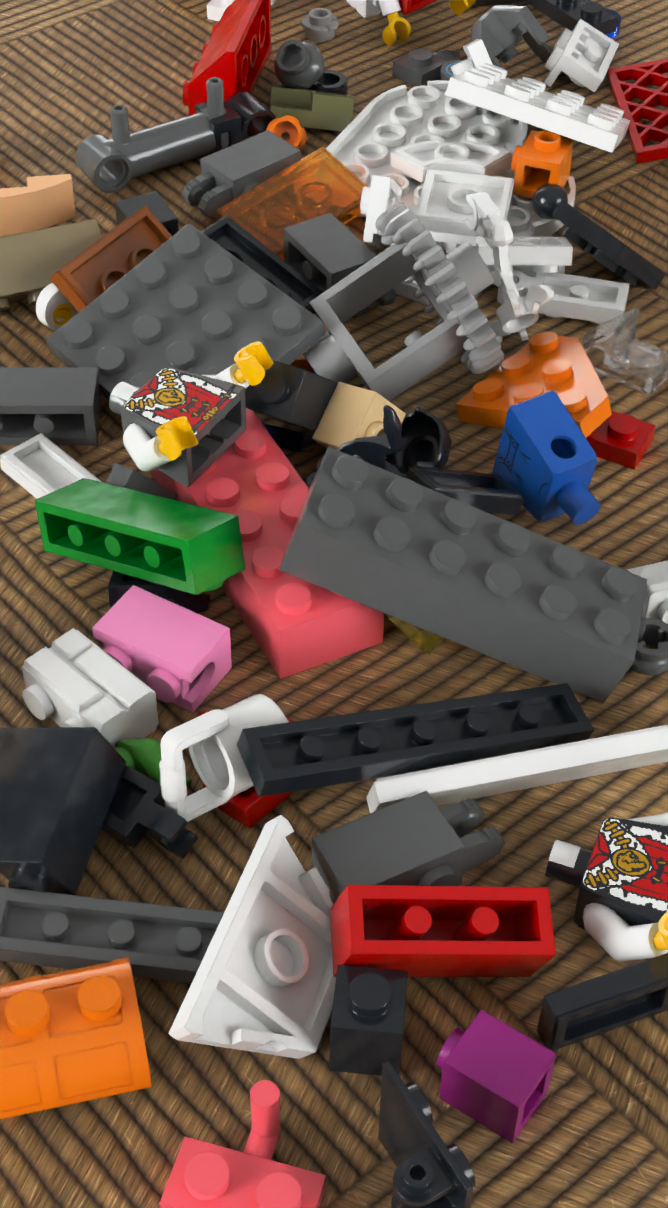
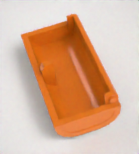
M129 957L47 975L40 974L25 977L22 980L0 984V1119L152 1087L144 1033Z

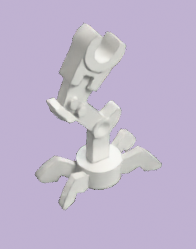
M486 191L466 195V201L472 206L474 216L467 217L466 224L471 231H475L483 238L490 239L489 246L493 249L495 267L491 274L494 279V285L500 288L505 301L496 311L498 320L489 321V326L495 332V338L499 343L502 342L503 336L519 332L522 341L529 340L526 329L538 321L539 315L537 311L539 306L553 298L554 290L546 285L533 284L530 285L526 296H519L509 265L508 245L514 239L508 220L501 221L499 218L500 209Z

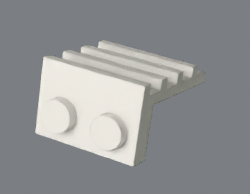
M372 175L371 186H364L360 202V214L366 215L363 242L376 251H384L385 244L381 242L382 236L378 235L375 223L383 212L400 201L402 189L391 177ZM429 231L437 246L440 245L443 250H446L447 254L465 241L470 242L473 247H476L477 237Z

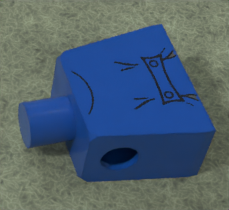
M552 390L510 406L492 473L500 475L524 498L522 505L536 520L546 521L566 513L575 525H581L592 519L600 509V503L588 489L597 464L596 453L555 391Z

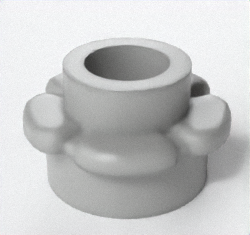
M315 8L309 11L306 18L302 19L301 26L305 29L307 39L315 42H326L335 37V29L338 28L339 23L337 17L332 15L330 10Z

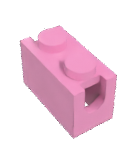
M135 585L92 627L93 638L103 642V651L154 690L157 699L166 703L172 702L191 712H194L232 668L229 627Z

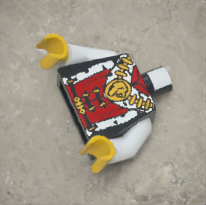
M668 812L633 819L610 817L603 820L593 850L556 839L550 853L545 876L580 887L573 920L577 926L586 930L614 960L620 962L648 960L668 953Z

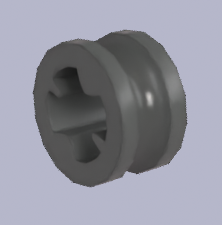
M653 618L641 619L635 660L630 669L645 675H659L668 670L667 623ZM645 644L654 645L655 647L654 649L645 648Z

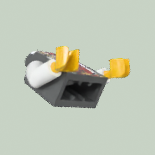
M254 342L243 347L234 357L236 364L231 365L217 375H198L169 367L161 369L142 388L126 382H120L115 386L110 395L109 407L112 412L122 417L124 447L140 470L149 472L156 468L180 484L190 487L246 430L245 389L249 385L255 386L261 383L265 376L264 370L271 368L273 365V360L261 342Z

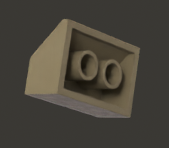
M97 218L1 237L0 312L9 310V303L25 299L28 300L29 305H36L41 291L52 283L50 278L53 274L101 238Z

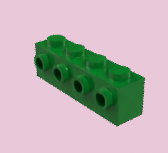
M87 478L78 480L34 500L44 551L194 595L218 589L224 584V580L246 569L238 515Z

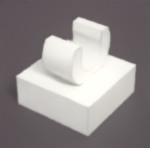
M477 39L463 46L467 59L450 68L455 76L464 73L465 70L478 68V65L484 66V63L493 64L482 39Z

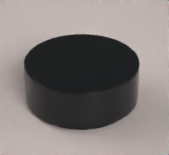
M325 70L322 78L308 89L347 95L348 80L340 72Z

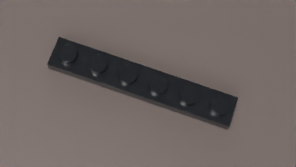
M568 683L245 728L241 732L237 747L258 797L416 772L587 740L593 733L594 728Z

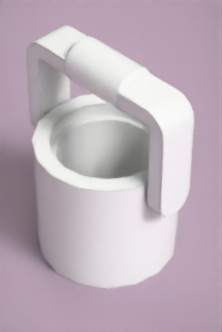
M257 694L223 710L215 709L166 732L161 739V761L159 763L161 794L165 800V807L177 813L188 822L228 802L231 797L253 787L250 775L238 750L237 742L242 730L245 728L288 723L289 721L280 707L271 698L263 694ZM187 747L189 748V753L197 773L207 786L187 796L185 761L183 760L182 752Z

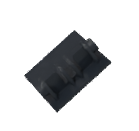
M390 1061L382 1064L378 1138L397 1166L393 1175L394 1192L391 1208H471L473 1188L476 1182L473 1170L466 1156L454 1143L445 1145L432 1125L433 1115L420 1088L413 1082L404 1084Z

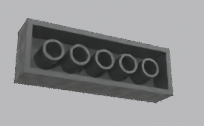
M329 446L307 492L279 570L556 684L568 683L571 690L602 703L606 701L634 663L647 579L633 574L624 568L609 564L578 551L571 546L554 541L518 524L506 521L470 506L463 501L446 496Z

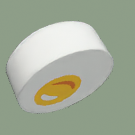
M53 283L41 291L36 301L37 318L53 331H57L79 313Z

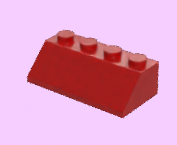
M235 0L225 9L219 23H214L211 39L209 42L204 43L202 57L200 61H195L190 81H185L183 86L182 100L183 105L189 107V116L195 114V105L207 102L206 82L210 78L217 77L223 81L225 102L239 92L252 94L271 52V0Z

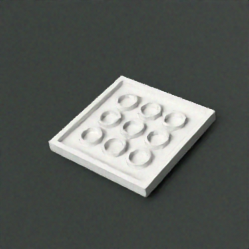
M484 63V66L478 65V68L465 70L464 73L450 77L445 93L447 96L611 153L625 137L630 124V120L622 118L624 111L603 103H601L600 107L597 106V109L584 105L585 97L566 90H562L557 95L544 91L546 84L541 81L524 76L517 81L506 78L507 70L488 63Z

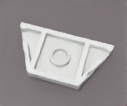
M282 815L264 825L168 1033L176 1040L296 1059L313 1054L317 1050L333 1009L336 977H333L330 908L333 906L330 898L329 889L317 868L314 867L305 872L285 837L293 833L294 830L289 821Z

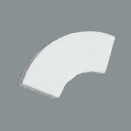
M430 140L410 144L392 152L391 167L421 183H424L427 170L429 169L497 176L511 168L513 154L503 148L482 142L464 140V145L454 142L439 145L438 140Z

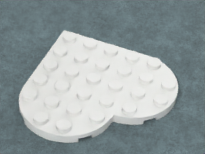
M447 80L428 81L427 86H415L407 91L406 85H401L374 98L294 181L295 197L312 201V203L319 206H330L350 212L357 217H366V215L360 214V202L364 186H371L372 175L391 177L402 189L400 202L404 203L407 208H410L415 215L424 183L391 167L392 152L410 144L430 140H438L439 145L448 142L464 145V140L491 144L514 154L516 146H523L527 139L528 123L445 95L449 84ZM510 168L497 175V177L515 179V172H512ZM569 176L563 189L567 194L568 204L574 207L576 184L574 177ZM513 195L508 217L513 236L551 237L553 233L564 226L557 219H543L539 217L533 209L531 198Z

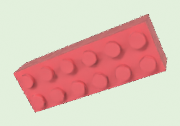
M246 408V430L190 487L180 484L156 468L150 471L156 483L178 494L177 501L238 515L246 569L224 580L222 588L280 679L383 643V612L279 570L309 488L254 411Z

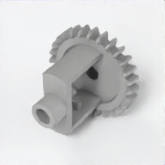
M400 201L383 212L375 223L378 235L382 236L381 242L385 245H392L309 302L329 333V336L303 353L315 374L337 383L342 382L346 384L359 376L368 390L377 392L388 401L394 399L458 354L463 353L461 362L467 364V369L474 374L487 372L504 360V353L500 349L501 345L495 338L496 334L487 323L488 319L478 308V302L473 297L494 283L493 276L487 265L468 241H465L445 255L441 246H437L429 230H425L420 219L415 217L411 209L407 208ZM415 280L420 289L416 291L414 298L425 296L430 304L425 308L424 313L429 314L436 311L440 319L435 323V328L424 336L420 331L409 334L404 342L407 347L375 369L345 328L343 322L401 282L410 283Z

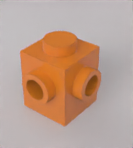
M531 130L523 146L517 145L513 154L511 171L515 172L513 195L532 199L535 191L540 186L549 183L557 184L564 188L570 175L574 139L560 136L548 130Z

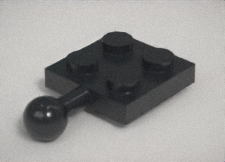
M552 183L544 184L535 191L532 198V206L539 217L543 219H557L566 225V228L561 233L563 236L590 253L593 258L636 287L638 282L642 280L656 289L667 275L568 204L567 194L559 185Z

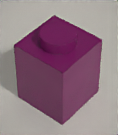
M480 1010L466 1031L460 1028L454 1029L441 1048L437 1058V1066L442 1068L439 1098L513 1144L549 1090L556 1053L487 1012Z

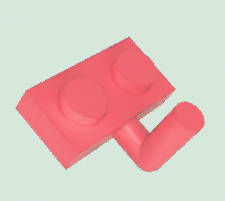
M261 1080L256 1082L250 1090L251 1131L243 1152L184 1136L159 1203L160 1208H320L326 1190V1175L272 1160L281 1132L280 1090L274 1082Z

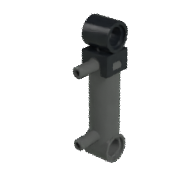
M213 77L206 82L207 102L195 105L194 115L133 133L129 132L128 109L123 105L113 106L110 109L113 138L109 139L104 135L98 134L84 139L78 146L75 161L77 167L101 192L115 193L123 189L128 184L130 178L211 155L266 131L268 124L276 116L255 96L248 92H239L225 102L223 81L220 78Z

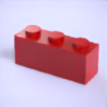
M347 885L330 908L333 977H336L337 965L408 971V977H531L556 955L548 887Z

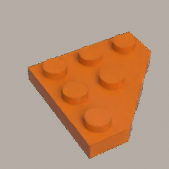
M542 332L532 336L525 346L513 356L506 358L500 367L487 378L476 383L472 390L455 404L460 422L504 428L510 406L554 390L585 438L612 415L609 397L579 338L558 336L555 332Z

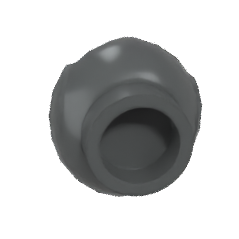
M289 40L279 47L274 62V70L277 79L286 87L308 89L322 78L325 65L322 53L316 45L307 41Z

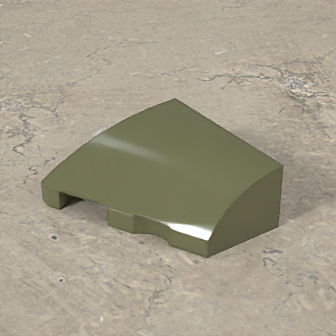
M271 84L269 110L276 118L289 115L297 118L300 121L301 127L343 131L352 122L354 97L351 95L310 89L283 88L282 85Z

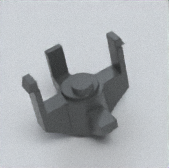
M495 5L472 25L470 43L477 39H482L491 62L495 66L503 68L497 59H501L506 64L518 53L514 47L523 39L542 61L546 60L553 52L551 45L548 46L545 42L550 36L527 6Z

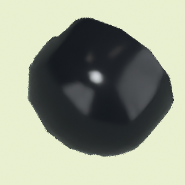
M416 407L413 413L406 414L401 424V436L404 442L402 450L389 454L385 458L386 462L396 466L404 478L407 477L409 467L419 466L443 469L447 464L452 443L446 424L433 414L427 413L421 407Z

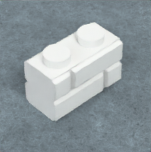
M74 628L54 640L51 648L48 649L45 646L24 660L22 672L25 689L22 692V696L28 709L38 719L45 720L50 717L60 727H95L114 749L115 743L124 738H145L156 730L159 724L156 692L80 631Z

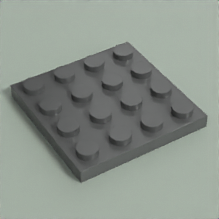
M188 223L48 337L46 342L50 352L68 367H98L100 392L109 400L113 389L118 383L126 382L142 388L164 368L171 367L198 375H217L231 365L236 364L234 357L238 351L254 342H261L272 360L290 365L325 334V329L321 319Z

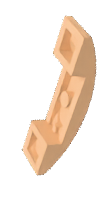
M71 174L27 177V187L0 188V237L40 230L76 217Z

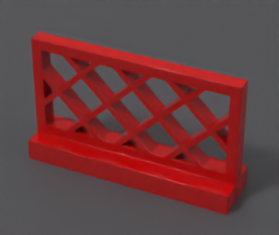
M668 58L608 69L606 73L607 82L616 107L624 111L622 118L630 120L626 134L637 164L668 158V131L663 130L668 125V109L666 111L655 109L658 104L668 107V75H664L668 73ZM632 79L636 80L634 84L623 82ZM651 84L659 86L660 88L658 90H653L646 87ZM634 98L644 100L642 104L630 101ZM642 118L653 121L649 126L638 123ZM649 140L661 143L643 147Z

